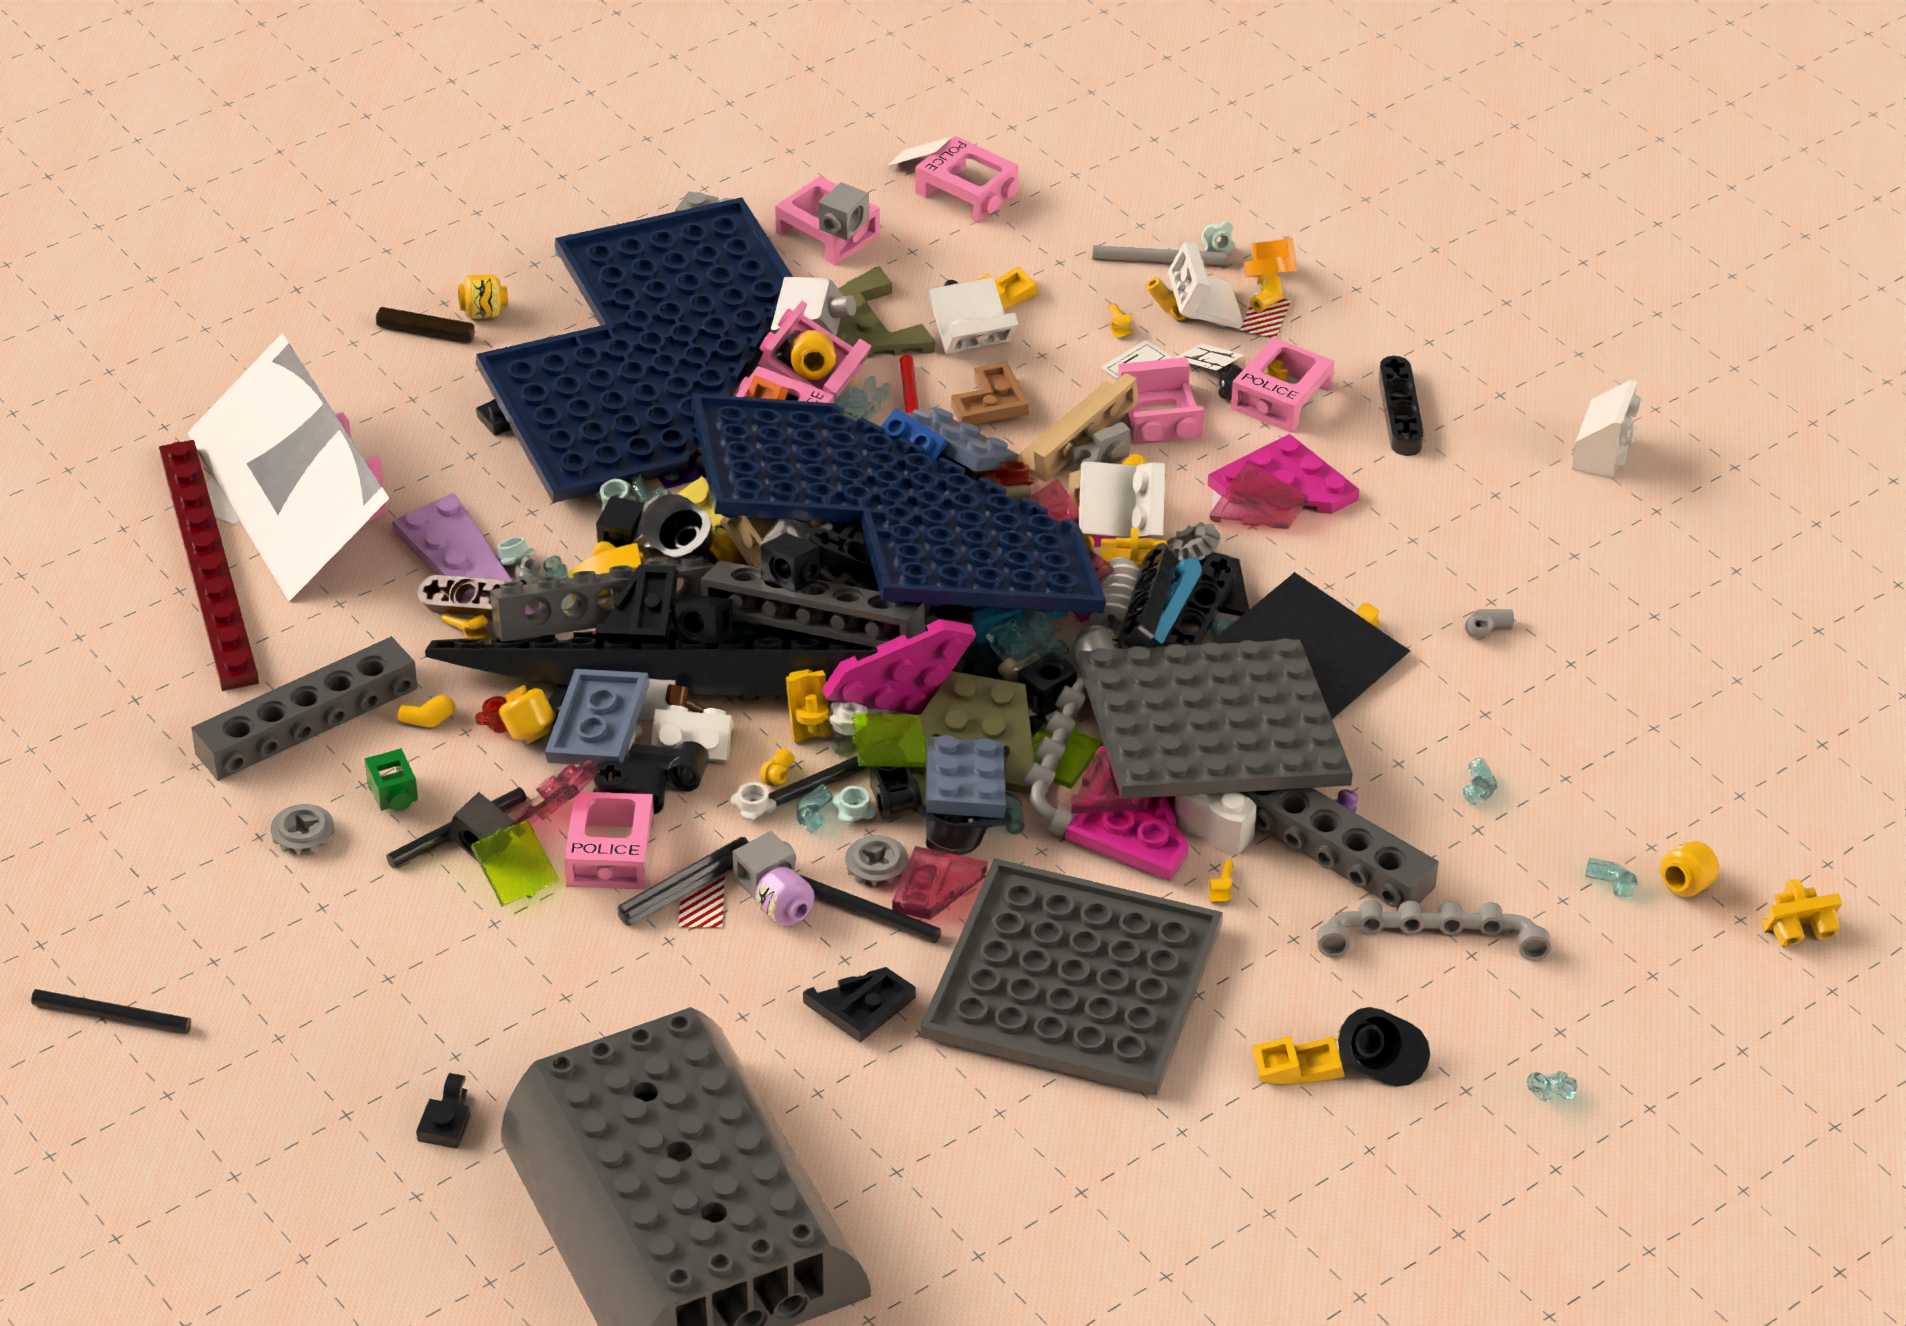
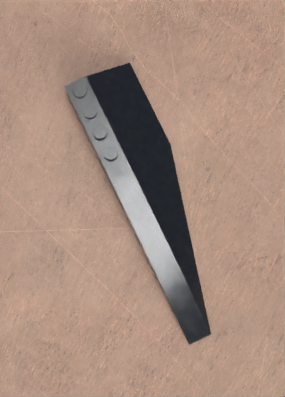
M736 623V626H733V635L717 644L676 640V631L671 628L669 641L598 638L596 634H592L595 631L573 632V638L568 640H558L555 638V634L533 638L529 642H522L521 639L502 642L499 638L491 640V644H484V639L481 637L432 640L425 649V657L495 674L569 686L575 669L648 673L649 679L675 680V685L690 688L688 695H738V699L745 701L757 700L760 698V695H775L777 700L788 701L786 677L790 673L807 669L812 672L823 670L827 682L841 661L853 656L859 661L877 653L878 650L876 647L758 623Z

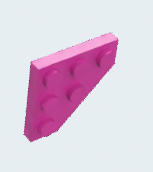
M1291 434L1208 474L1207 485L1230 504L1245 505V500L1267 502L1266 507L1295 510L1296 505L1317 507V513L1332 514L1359 499V488Z
M939 619L926 625L928 631L910 639H907L905 634L876 646L877 653L857 661L855 656L841 661L822 690L827 700L855 702L866 707L888 709L889 711L920 716L974 640L976 633L970 624Z
M1112 768L1067 826L1065 840L1168 881H1171L1188 857V843L1184 835H1181L1177 828L1176 817L1167 797L1121 799Z

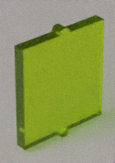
M853 713L854 735L852 737V744L856 745L858 766L926 767L924 746L926 745L927 737L922 734L920 715Z
M1049 720L1045 721L1032 739L1034 762L1040 765L1042 760L1036 758L1035 754L1043 738L1046 736L1051 739L1053 736L1045 731ZM1073 728L1066 742L1065 751L1057 765L1056 774L1052 781L1069 789H1072L1102 748V741L1078 732L1077 728Z
M525 820L505 830L498 828L493 835L471 845L501 907L524 897L531 899L537 891L559 881L529 820Z

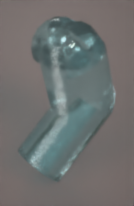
M823 784L819 785L802 798L796 806L797 821L800 825L803 824L809 833L815 832L825 824V819L818 811L833 799V795L828 787Z

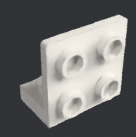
M1184 241L1168 270L1180 314L1190 319H1201L1214 322L1222 327L1230 326L1240 329L1243 320L1232 284L1226 280L1207 276L1198 245Z
M990 277L929 290L928 296L946 354L1010 342L1019 325L1015 312L1004 314L993 278Z
M1083 462L1081 464L1079 527L1082 534L1131 538V527H1138L1139 538L1163 536L1165 463L1151 462L1132 466Z

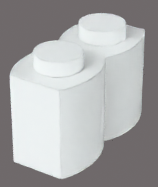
M1239 792L1176 796L1174 814L1176 825L1184 832L1196 837L1207 838L1217 849L1239 855L1254 840L1257 806L1247 796Z

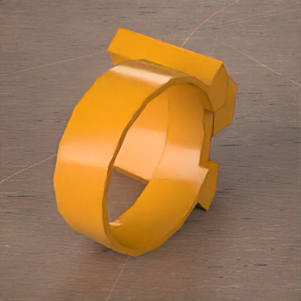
M1293 238L1252 243L1254 260L1244 262L1246 277H1259L1263 274L1295 272L1297 267Z

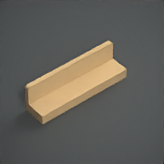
M1126 372L1113 384L1108 381L1102 383L1019 454L1016 465L1047 482L1071 461L1072 450L1075 447L1092 443L1094 433L1113 426L1138 404L1137 378Z

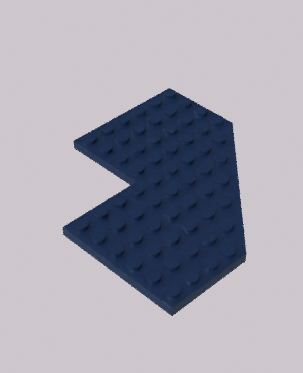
M743 197L555 238V250L600 326L476 354L477 368L553 503L600 492L601 486L611 479H620L629 484H634L686 471L700 448L691 409L692 395L732 396L743 378V371L750 357L758 348L766 334V330L771 322H773L784 277H793Z
M708 394L692 395L691 409L714 514H721L728 518L753 516L763 520L785 518L795 519L804 523L813 520L830 521L838 525L861 523L882 601H889L894 604H904L906 602L926 603L931 606H942L944 604L963 605L967 608H979L981 606L999 607L1008 611L1035 609L1044 613L1069 611L1079 615L1104 613L1106 599L1079 524L1067 518L1062 520L1061 523L1047 516L1049 509L1026 498L1021 499L1020 502L1006 495V488L984 477L979 479L978 482L965 475L966 468L943 457L936 461L924 455L925 448L903 437L895 441L883 435L885 428L862 417L855 421L845 416L844 408L834 403Z

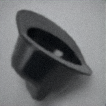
M668 494L659 497L648 505L642 514L640 527L641 533L649 543L663 554L681 562L682 557L687 555H702L703 558L708 560L711 558L709 549L713 543L711 518L704 510L679 494Z
M926 804L920 805L917 809L918 813L926 818L927 848L950 855H964L974 851L980 846L987 828L1002 826L1012 821V817L1008 813H1005L1004 818L926 813Z
M1373 1007L1357 1009L1346 1018L1339 1030V1051L1345 1063L1354 1070L1384 1084L1397 1087L1409 1085L1421 1078L1428 1067L1431 1054L1428 1040L1423 1032L1412 1023L1382 1009Z

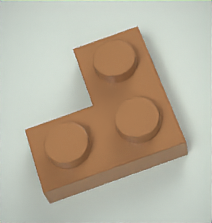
M1007 361L975 367L974 380L979 390L951 395V407L960 423L965 422L976 426L983 423L1029 415V403Z

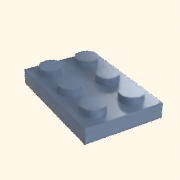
M933 408V411L915 409L913 413H905L946 439L948 444L941 452L942 454L975 472L1014 468L1019 454L1008 449V444L1005 441L994 437L987 438L980 434L981 430L977 426L965 422L960 423L952 419L953 414L941 408Z
M575 669L545 750L547 762L596 766L603 761L623 763L650 685L648 673Z
M949 735L939 737L927 736L926 813L1004 818L1006 808L1004 742L988 738L971 740L958 739Z

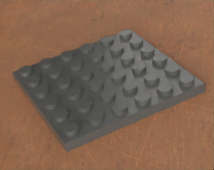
M1284 638L1277 641L1261 642L1246 640L1241 643L1223 644L1209 642L1204 645L1186 646L1172 644L1167 647L1148 648L1135 646L1129 649L1111 650L1098 648L1092 651H1079L1078 665L1121 799L1351 786L1352 769L1300 639L1291 640Z
M994 858L922 1021L920 1037L1157 1096L1221 928L1223 912Z

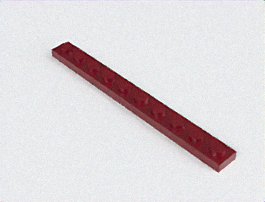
M179 441L159 446L164 473L221 690L225 691L259 684L258 672L195 441Z

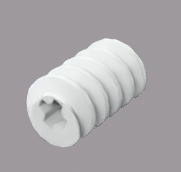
M1119 557L1107 563L1100 584L1106 599L1104 613H1091L1090 615L1091 625H1101L1105 628H1110L1116 632L1117 636L1120 634L1140 571L1138 565L1132 560Z

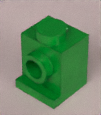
M402 748L364 758L367 785L369 790L373 792L381 811L390 808L394 811H403L412 802L418 801L416 778ZM396 767V773L381 776L379 771Z

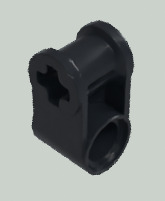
M883 745L874 749L870 755V788L875 796L881 818L883 820L888 819L893 813L911 809L915 813L918 812V807L922 805L921 793L918 783L909 769L904 753L899 748L891 745Z
M603 761L594 767L592 778L596 788L593 792L653 794L654 815L663 809L667 775L663 768L654 764H630L615 761ZM609 772H612V781H608Z

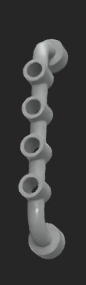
M1083 677L1078 679L1072 688L1065 685L1055 706L1063 709L1062 713L1054 711L1045 729L1046 732L1053 736L1051 739L1046 736L1043 738L1035 754V757L1042 760L1041 765L1036 762L1033 763L1024 782L1032 786L1030 801L1033 809L1040 817L1049 822L1047 830L1060 837L1066 831L1075 809L1062 802L1059 803L1057 808H1054L1047 802L1045 796L1056 774L1057 765L1065 751L1066 742L1075 726L1077 714L1086 698L1087 690Z
M1367 900L1360 904L1359 911L1341 912L1333 916L1317 932L1318 949L1327 957H1339L1349 950L1348 927H1360L1362 931L1368 934L1378 933L1383 928H1400L1406 934H1417L1423 928L1441 929L1447 935H1456L1463 929H1480L1482 933L1489 936L1497 935L1503 930H1517L1520 932L1517 938L1519 952L1525 959L1532 961L1541 960L1548 956L1551 951L1550 935L1545 928L1537 926L1531 919L1522 915L1502 914L1501 906L1495 902L1482 904L1478 909V913H1462L1460 904L1448 901L1440 905L1438 913L1423 912L1422 906L1416 901L1403 902L1399 906L1398 912H1383L1382 905L1378 901Z

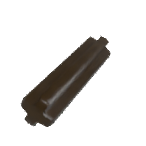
M380 307L376 313V325L383 328L470 343L475 335V325L471 322L388 307Z

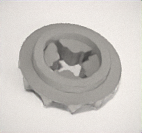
M1200 522L1194 527L1188 525L1185 530L1177 531L1176 537L1170 538L1167 541V545L1179 556L1177 564L1190 557L1200 562L1217 548L1221 535L1214 524L1205 525L1203 522Z
M299 804L288 807L278 813L272 821L271 834L273 842L280 844L283 852L294 849L299 855L303 850L309 849L315 853L317 846L328 845L329 836L334 834L333 818L327 810L317 805ZM299 824L301 828L309 831V833L302 834L300 831H297V825Z
M873 835L863 837L851 844L846 852L845 863L848 875H856L858 883L869 880L874 887L878 881H884L891 885L894 877H903L904 870L908 866L907 850L900 842L887 836ZM884 858V865L877 863L874 866H870V861L877 862L879 859L882 860Z

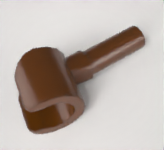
M668 684L665 701L668 705L686 707L688 711L703 713V710L707 709L694 701L687 700L690 688Z

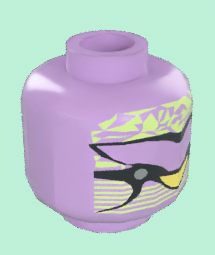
M787 867L776 868L765 873L758 882L755 894L756 904L761 911L781 926H792L801 922L809 914L815 899L814 890L810 884L797 872Z

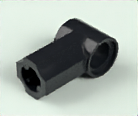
M685 741L679 744L677 748L632 743L628 763L657 765L666 772L667 781L672 787L679 791L691 792L697 789L701 783L709 761V754L703 745L693 741Z

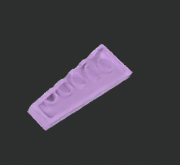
M454 493L392 521L394 533L436 575L501 579L506 582H513ZM475 589L467 590L462 595L461 601L463 603L469 602L475 594ZM527 604L525 607V614H533L532 610ZM486 617L488 620L486 626L494 633L493 618ZM533 638L521 639V641L529 642Z

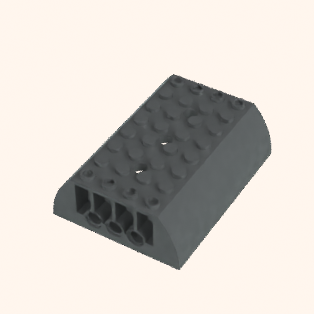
M689 1007L536 1060L515 1087L503 1116L501 1142L598 1326H795L871 1297L870 1283L860 1262L722 1029L703 1012ZM675 1153H686L690 1155V1157L684 1161H677L675 1159L669 1158L671 1155ZM716 1213L723 1215L725 1219L712 1223L704 1220V1217Z

